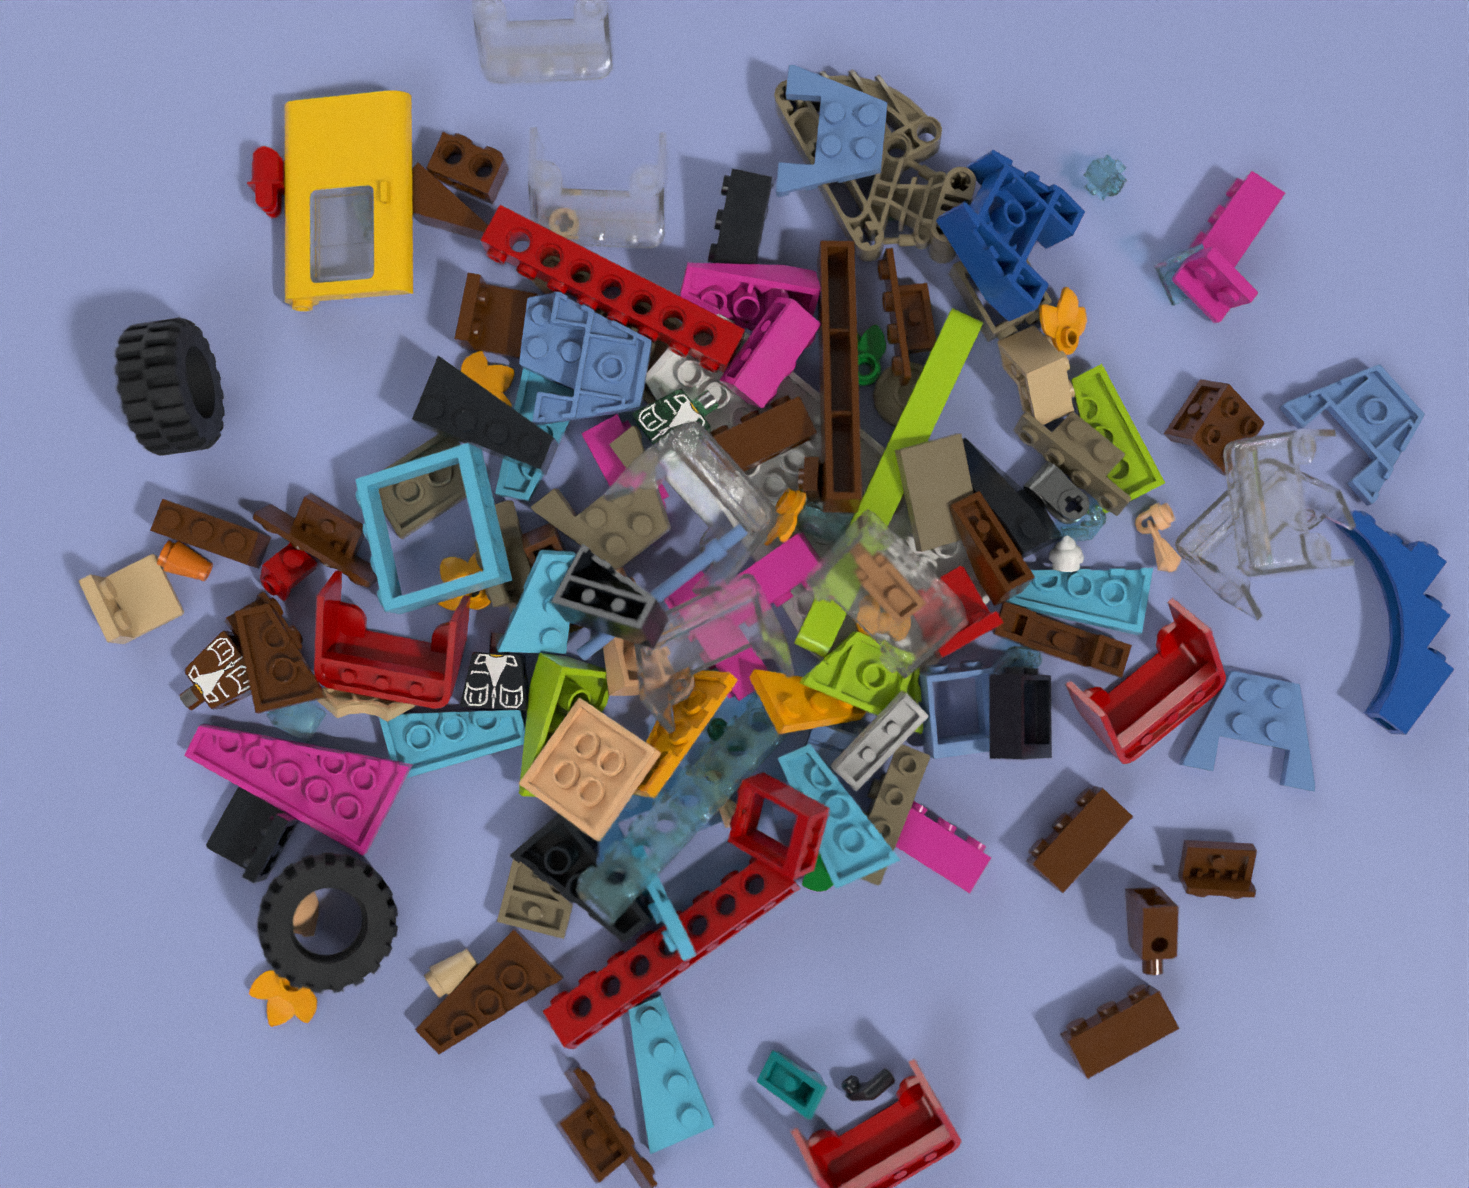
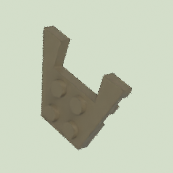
M632 426L609 444L628 470L629 475L577 515L560 490L555 488L531 506L535 513L579 545L584 544L592 553L600 559L607 561L615 570H619L671 530L659 489L656 487L653 479L649 457L644 451L641 432L637 426Z

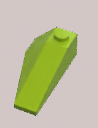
M539 653L529 688L520 781L578 698L603 712L609 699L605 668L569 656ZM519 784L518 794L525 797H536Z

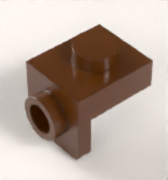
M805 457L804 468H799L798 488L803 489L809 503H822V464L819 457Z

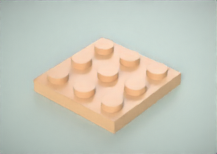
M578 698L519 784L593 839L600 842L661 753L581 698Z

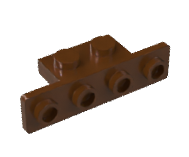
M886 248L882 260H878L877 267L879 280L885 281L886 292L882 293L884 312H889L891 323L887 324V339L889 345L894 344L895 356H892L891 367L893 376L899 378V385L907 386L911 379L909 354L931 352L936 342L928 283L898 286L893 248Z
M312 493L304 497L296 518L271 504L254 513L252 519L261 524L266 531L278 534L291 542V545L296 549L306 551L318 558L326 567L341 571L344 575L348 576L351 582L360 586L370 587L378 581L377 575L371 568V564L357 556V552L365 537L363 524Z
M579 1067L568 1069L564 1075L583 1102L556 1123V1126L593 1181L600 1183L624 1163L641 1188H655L658 1184L653 1178L655 1174L653 1167L644 1157H639L633 1148L635 1141L625 1128L620 1129L613 1118L615 1112L609 1102L604 1098H599L593 1089L596 1085L591 1075Z

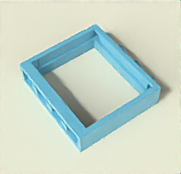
M466 443L355 479L357 485L356 500L362 509L365 521L363 533L370 544L372 553L370 564L373 572L377 575L379 584L378 600L385 612L403 614L513 581L482 449ZM459 464L484 571L402 596L379 489Z

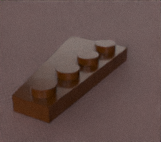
M515 928L443 1000L415 1031L438 1054H441L482 1027L502 1017L513 1008L533 998L544 989L559 982L564 976Z

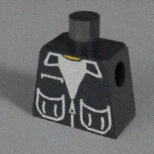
M490 633L489 653H472L460 707L527 710L529 685L526 658L524 655L497 651L496 646L504 633Z

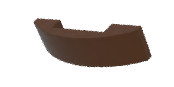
M1005 601L1002 603L999 616L1003 624L994 628L993 635L1045 655L1122 678L1132 645L1037 615V612Z

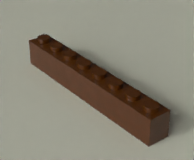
M820 241L817 256V277L821 287L818 299V322L821 323L818 332L823 513H857L862 501L855 246L854 241Z

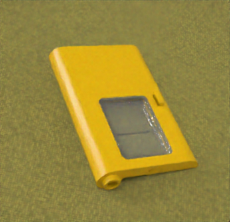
M388 90L288 101L284 105L285 302L292 305V309L295 311L307 312L312 311L313 306L319 305L320 301L413 294L412 95L403 91Z

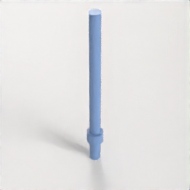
M739 523L719 540L714 538L705 545L706 550L649 594L660 603L714 560L719 562L728 555L727 550L748 535L747 531ZM599 632L578 648L577 653L585 661L615 637Z

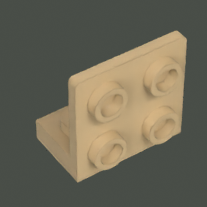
M151 554L107 577L90 574L78 580L107 643L126 644L184 614V610L166 572L163 571L164 568L157 565V555Z

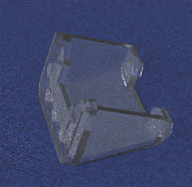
M869 509L865 510L806 576V589L819 602L823 599L827 602L834 600L880 645V650L883 654L880 660L884 666L892 673L898 671L905 679L968 623L964 605L959 597ZM861 542L871 555L878 551L886 555L927 604L898 625L862 586L853 571L859 565L855 562L854 557L849 551L857 543Z

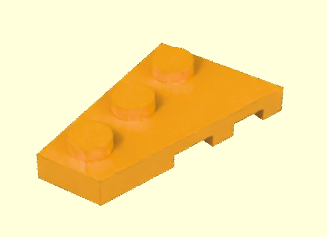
M754 669L749 676L778 734L858 721L866 714V711L800 684L803 678L801 676Z

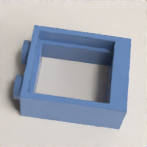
M965 660L960 662V667L948 668V664H933L927 666V671L920 672L918 684L921 688L922 702H919V706L929 715L923 722L922 741L925 754H928L933 759L989 752V674H994L992 667L982 665L981 660ZM974 677L979 733L937 738L932 682Z

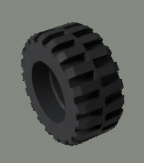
M180 317L129 326L118 340L119 346L115 351L117 359L115 375H117L118 384H116L117 392L120 394L122 401L120 405L123 414L127 416V424L130 430L135 433V439L144 446V449L159 456L211 448L221 436L220 432L224 426L222 419L225 416V407L223 406V389H221L220 384L221 377L215 364L216 359L214 353H211L207 338L203 337L202 330L195 326V323Z
M323 852L321 855L315 856L309 855L303 857L302 860L295 864L291 863L270 883L269 889L265 896H263L260 904L257 926L259 943L267 963H270L274 972L281 979L285 978L288 980L291 986L300 990L302 987L311 990V993L322 994L323 990H332L333 993L344 991L345 986L351 984L357 986L363 983V978L370 972L374 975L381 967L380 962L382 959L389 956L393 948L391 946L393 937L397 936L398 930L396 925V917L398 916L397 905L394 903L393 893L389 886L364 861H360L354 856L334 854L333 852ZM325 888L340 889L350 894L357 901L362 914L361 928L354 942L341 952L331 955H319L305 949L297 940L293 929L294 915L302 900L309 894Z

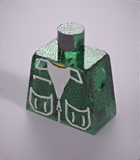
M681 388L635 411L632 416L635 423L663 460L674 471L709 435L711 426L704 417L719 407V404L708 390L691 401Z

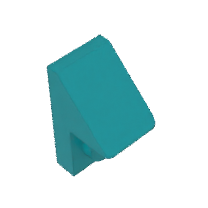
M772 1050L756 1081L810 1120L827 1089L819 1073L803 1069L781 1052Z

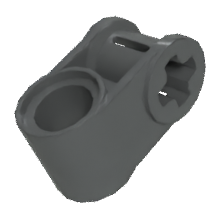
M1045 462L1023 485V489L1063 524H1075L1089 509V500L1085 493L1075 486L1051 462ZM1074 501L1077 506L1071 513H1068L1065 508Z

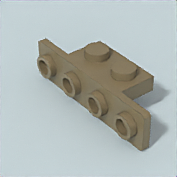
M1073 411L1053 432L1048 430L1028 412H1025L1020 417L1014 432L1024 444L1032 446L1044 456L1046 461L1057 466L1071 479L1075 486L1084 489L1095 498L1103 509L1110 511L1115 516H1118L1130 502L1131 497L1106 476L1123 459L1125 453Z
M506 500L495 504L513 581L486 588L485 592L493 607H509L510 613H512L522 596L523 587L532 569V565L523 549V533L514 502ZM474 541L477 549L475 554L476 561L484 571L478 543Z
M903 744L894 752L886 774H882L880 780L873 779L867 797L872 800L867 812L862 810L893 851L930 760L928 754ZM887 867L860 879L880 885Z

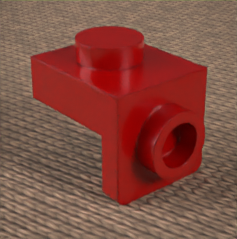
M290 542L263 563L260 575L261 584L269 594L277 595L282 601H285L289 598L291 589L316 570L317 562L305 551L293 547Z

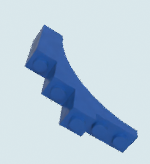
M1353 510L1342 514L1335 523V526L1355 543L1370 563L1382 588L1388 611L1390 636L1386 668L1378 691L1364 714L1390 734L1406 735L1454 671V668L1445 662L1446 657L1441 652L1428 647L1451 615L1442 609L1443 604L1438 599L1424 594L1447 561L1438 555L1439 551L1437 548L1427 542L1416 541L1404 544L1403 546V540L1399 536L1382 530L1375 524L1376 520L1364 511Z

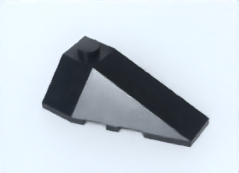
M967 438L962 439L973 493L981 492L1023 559L1063 537L1043 506Z

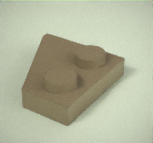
M513 859L497 922L564 939L574 903L562 896L563 893L547 881L543 882L535 876L534 872L523 863H518Z

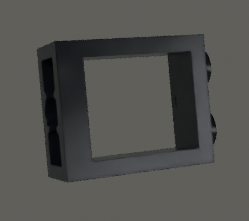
M1002 667V674H989V759L1026 760L1052 758L1051 675H1038V668Z

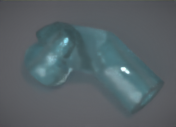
M1090 505L1080 525L1061 527L1060 533L1063 537L1066 535L1070 536L1075 542L1092 540L1105 525L1106 513L1103 512L1101 506Z
M1012 646L991 667L994 674H1002V667L1038 668L1042 664L1043 657L1037 650L1024 646Z

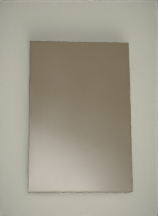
M961 433L895 450L916 551L924 552L960 541L961 537L949 507L974 494Z
M438 434L385 469L460 446L461 443ZM459 464L379 489L384 514L402 540L467 498Z

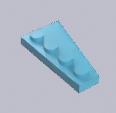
M1125 568L1109 570L1079 569L1074 572L1031 570L1035 576L1032 582L1023 592L1006 600L1008 603L1037 613L1140 635L1143 631L1153 568H1141L1140 570H1125Z
M810 744L778 758L790 787L830 808L819 853L835 889L900 861L896 853L890 848Z
M662 994L640 1002L629 1010L649 1152L652 1154L714 1127V1121Z

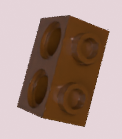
M445 132L442 133L426 167L442 184L492 205L509 171L506 160L503 157L504 155L497 149L490 146H485L483 149L473 145V141L462 134L455 133L452 136ZM452 155H462L458 163H447ZM482 168H492L490 175L486 177L477 176Z

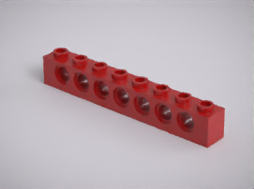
M499 205L480 240L486 251V256L494 262L504 265L506 261L517 267L516 271L530 280H534L537 277L547 282L546 286L553 292L568 293L578 298L577 303L584 304L594 311L596 308L608 314L607 318L609 320H614L624 326L629 324L639 329L637 333L649 338L652 342H656L658 339L668 344V349L680 357L692 356L699 360L698 364L702 368L712 373H717L718 370L723 373L726 371L744 340L745 329L502 205ZM519 241L530 243L529 247L523 252L513 250V246ZM556 256L560 259V262L555 267L549 268L543 265L544 260L547 257ZM584 271L591 275L589 280L584 283L573 281L574 275L578 272ZM609 287H617L621 290L620 295L614 299L606 298L603 296V293ZM640 302H646L652 307L648 313L643 315L634 312L633 308ZM669 318H678L682 322L681 327L676 330H669L663 324ZM700 333H707L713 340L709 345L700 346L694 341V338Z
M754 857L749 860L750 865L742 871L734 870L727 874L720 881L722 885L712 892L706 890L697 895L692 900L693 905L684 912L681 910L676 911L696 953L695 956L683 961L678 949L675 953L666 955L664 952L666 941L662 932L666 931L667 927L664 925L655 932L653 930L645 932L636 939L637 945L627 952L622 950L615 953L607 960L608 965L599 972L594 970L579 979V986L569 993L568 991H563L550 1000L551 1005L543 1010V1013L562 1046L572 1050L580 1046L801 888L797 882ZM756 878H762L764 880L762 891L758 894H750L749 885L751 881ZM728 898H734L736 902L735 909L730 914H722V902ZM699 918H705L707 921L705 931L699 935H694L692 931L694 922ZM647 958L649 969L645 974L638 976L636 965L639 960ZM618 978L620 989L617 994L610 996L607 991L608 984L612 979ZM589 998L591 1010L586 1016L582 1017L579 1013V1005L584 999Z

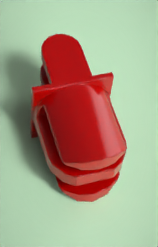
M258 147L253 153L252 181L247 182V185L255 192L256 204L268 217L277 218L282 213V195H285V162L271 147Z

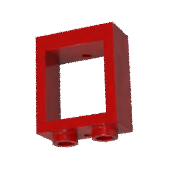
M765 772L743 779L737 791L738 800L735 812L730 820L731 829L727 842L792 880L814 871L830 808ZM765 798L797 815L789 847L757 830Z

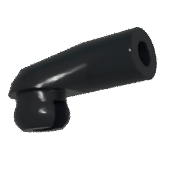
M884 1068L871 1080L860 1083L858 1077L851 1075L842 1082L841 1088L846 1092L845 1097L851 1101L875 1100L893 1085L895 1079Z

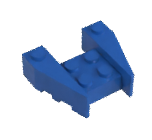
M991 150L966 166V168L974 173L976 181L981 185L972 204L969 206L966 202H963L940 215L936 221L985 300L1009 322L1036 310L1049 285L1026 262L1036 240L1047 249L1073 236L1085 211L1061 187L1055 184L1048 186L1039 181L1040 176L1031 170L1026 173L1012 166L1013 160L995 150Z

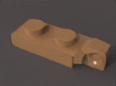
M860 541L848 550L859 565V567L853 570L858 580L898 625L927 604L886 555H883L880 551L871 555Z

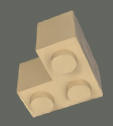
M1031 326L997 341L1003 369L1017 384L1024 413L1028 412L1042 425H1045L1070 414L1072 411L1074 412L1072 397L1075 396V391L1067 376V371L1070 370V363L1066 354L1063 351L1059 352L1054 347L1049 336H1044L1035 326Z

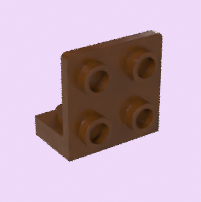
M467 273L454 339L463 349L520 359L527 298L539 295L527 291L488 285L481 275Z
M1200 379L1164 434L1172 442L1195 446L1222 475L1230 476L1264 426V421L1230 384Z

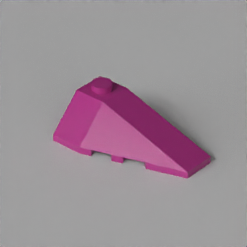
M687 263L680 296L714 314H720L734 321L735 325L743 329L747 328L753 331L777 296L794 299L813 316L821 287L816 271L792 266Z

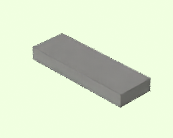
M902 690L830 766L857 791L929 715Z

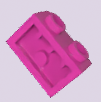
M1214 246L1188 255L1172 277V281L1213 323L1221 322L1231 308L1252 303L1259 293Z

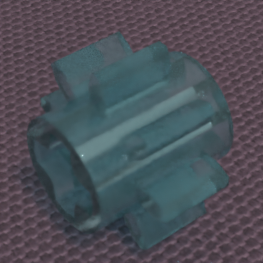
M1109 154L1104 158L1093 160L1088 166L1086 173L1083 174L1089 181L1085 185V189L1092 196L1097 194L1101 200L1117 195L1123 189L1124 183L1127 182V179L1121 174L1125 171L1126 166L1119 159L1114 160Z

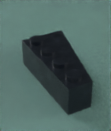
M437 357L412 420L423 428L464 444H472L482 449V451L546 475L559 445L554 437L443 358Z
M561 814L555 816L509 855L518 863L521 862L534 872L533 874L543 882L547 881L563 893L562 896L568 901L576 903L588 912V916L624 943L654 918L648 906L651 903L643 896L640 889L622 867L616 863L599 870L597 866V840L593 839Z

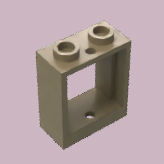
M960 260L953 264L949 272L950 278L972 316L983 322L980 330L987 342L995 338L1002 340L1017 332L1016 327L1026 321L1029 326L1040 321L1039 305H1050L1052 303L1051 298L1045 291L1036 310L1008 322L1005 320L994 326L968 281V278L971 276L962 261Z

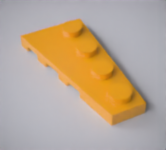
M682 669L646 741L647 744L658 750L661 754L633 795L656 798L738 681L735 676L730 672Z

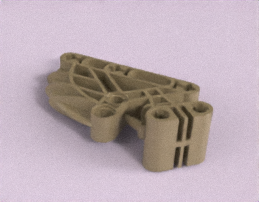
M853 69L848 71L849 76H828L824 70L819 72V75L887 102L881 173L875 175L868 200L866 201L855 179L843 182L849 189L861 214L855 218L846 216L829 188L831 183L818 186L848 241H854L855 255L863 261L871 262L881 256L883 247L886 244L915 246L921 250L928 246V253L933 261L940 264L951 262L957 253L936 219L963 202H966L969 206L972 204L976 178L974 173L966 167L953 168L946 174L942 171L935 172L925 164L923 166L919 164L938 152L942 135L940 122L932 116H927L910 98L888 86L880 75L875 76L874 81L859 77ZM787 80L782 81L777 85L774 94L777 114L804 163L814 165L819 124L818 112H820L821 102L790 100L791 102H796L797 111L794 112L790 101L786 99ZM887 124L891 126L895 131L891 133ZM923 133H929L934 139L927 142L920 140L918 136ZM893 149H900L905 154L896 158L890 156L888 152ZM913 168L918 171L919 176L928 181V184L917 185L918 177H913L911 184H900V180L904 171ZM889 216L899 221V231L903 232L906 225L914 230L913 234H899V237L884 238ZM864 228H865V235H866V237L868 238V240H869L870 242H872V241L875 240L874 245L870 246V244H869L868 242H864V243H863V232H862V230H863Z

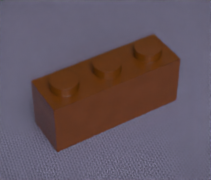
M789 395L781 397L771 403L772 409L761 414L758 410L752 411L740 418V424L730 429L728 425H723L709 433L710 438L705 440V446L723 482L815 439L817 431L800 396L793 399Z
M163 498L150 529L152 532L260 569L271 537Z
M1094 786L1092 789L1087 787L1075 799L1077 806L1069 814L1066 812L1061 814L1051 826L1054 831L1046 839L1040 838L1028 851L1031 856L1026 862L1056 890L1062 893L1068 889L1133 818L1102 787Z
M1143 984L1136 986L1127 992L1128 997L1117 1003L1110 1001L1101 1005L1096 1010L1097 1014L1086 1020L1085 1018H1078L1070 1022L1066 1026L1067 1030L1060 1033L1079 1071L1087 1079L1180 1029L1159 990L1151 985L1146 986Z

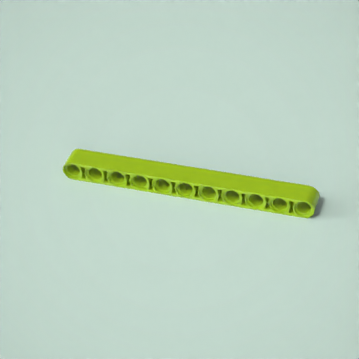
M954 308L949 312L862 496L859 510L857 513H854L796 636L795 645L823 658L827 656L861 585L853 571L859 565L848 550L860 541L871 555L876 553L904 493L895 450L929 440L983 324L982 321Z

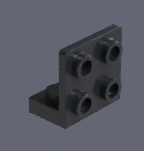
M238 787L210 836L206 848L246 869L242 877L252 883H257L267 879L299 820Z

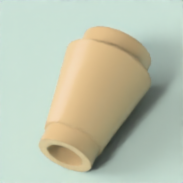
M466 948L464 951L430 966V971L424 977L435 994L441 998L446 993L449 995L478 964Z

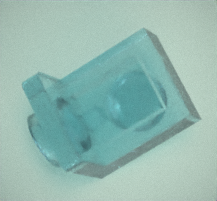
M307 702L268 711L267 717L272 725L309 743L327 713L323 709Z

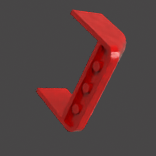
M335 570L317 595L314 675L318 682L329 689L433 709L442 708L447 705L454 691L467 642L471 596L464 595L450 621L442 623L435 628L431 642L366 630L367 617L360 607L351 603L341 602L342 572Z
M1174 598L1167 602L1174 621L1159 630L1156 640L1158 653L1113 690L1107 693L1102 687H1093L1081 691L1071 680L1065 684L1078 713L1122 764H1129L1138 759L1213 698L1226 682V674L1212 630Z
M915 1059L908 1062L915 1075L905 1078L899 1084V1089L896 1092V1097L899 1101L839 1136L833 1130L820 1129L815 1131L807 1140L798 1128L791 1131L814 1181L820 1188H894L951 1154L960 1146L961 1138Z

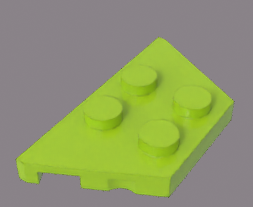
M853 631L800 681V684L875 716H878L902 690L918 705L919 702H922L921 688L918 684V677L920 675L919 658L858 631ZM923 723L914 732L922 734Z

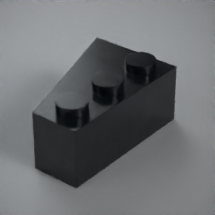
M732 169L731 176H724L721 195L726 196L724 210L718 209L714 229L720 230L718 243H711L708 263L757 264L765 218H767L769 209L768 203L771 188L773 189L775 178Z
M584 544L581 545L551 601L566 622L652 649L656 647L669 621L668 616L655 597L627 576L624 577L611 564L592 553Z

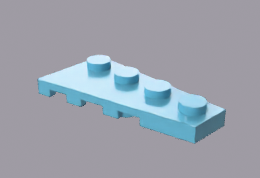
M523 368L514 410L532 422L537 392L573 397L574 390L561 384L558 385ZM570 421L537 426L554 437L559 444ZM503 459L495 494L530 502L543 474Z
M522 710L401 714L388 722L379 717L390 760L413 764L406 778L524 745L526 724Z

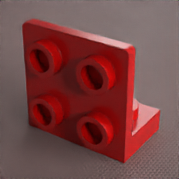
M963 566L955 568L917 590L927 604L915 612L912 617L936 659L949 655L1003 624L997 611L990 612Z

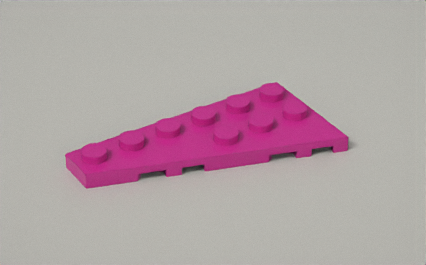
M203 724L198 727L184 755L362 856L371 847L413 764L209 724Z

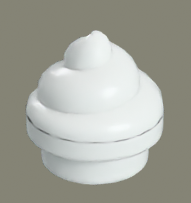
M1066 535L1049 552V560L1052 562V569L1074 572L1080 569V563L1084 561V555L1074 539Z

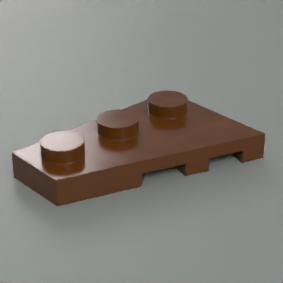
M268 603L234 611L255 713L260 714L328 698L272 604Z

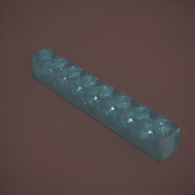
M757 692L746 704L747 710L740 717L735 715L727 722L723 729L724 734L717 741L711 740L700 752L701 758L694 766L688 764L682 769L676 778L678 782L670 791L667 789L663 790L652 803L654 808L645 817L641 814L631 823L628 828L630 833L621 842L616 840L607 848L603 854L605 859L595 869L593 866L588 868L578 881L580 885L577 887L579 897L610 926L738 790L742 780L750 777L791 733L778 734ZM763 722L768 728L761 732L755 731L751 728V724ZM732 746H740L745 750V753L740 756H733L727 750ZM710 770H716L722 774V777L717 781H710L704 777V774ZM686 795H693L698 798L699 802L694 806L688 807L683 805L680 800ZM662 820H669L675 824V827L669 832H661L656 828V825ZM641 845L651 850L650 854L645 858H636L631 854L635 847ZM619 871L626 875L625 881L619 885H612L607 882V877L612 872Z

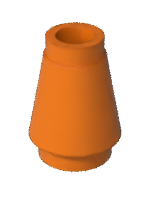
M169 540L164 545L157 560V565L163 567L164 572L199 579L203 582L207 580L213 568V563L207 561V559L180 541L175 543Z

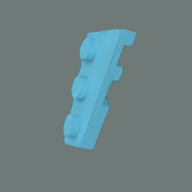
M539 551L524 584L522 596L516 609H513L509 617V624L503 637H500L496 646L498 652L566 654L570 623L564 620L551 601L576 557L575 552Z
M640 839L627 844L641 874L635 880L643 896L651 894L654 900L648 906L656 923L659 924L664 921L667 930L662 932V935L670 951L678 949L683 961L695 956L696 953L652 867Z

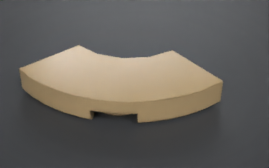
M326 687L322 689L328 698L317 700L336 718L349 714L365 713L378 716L387 722L415 707L412 704Z

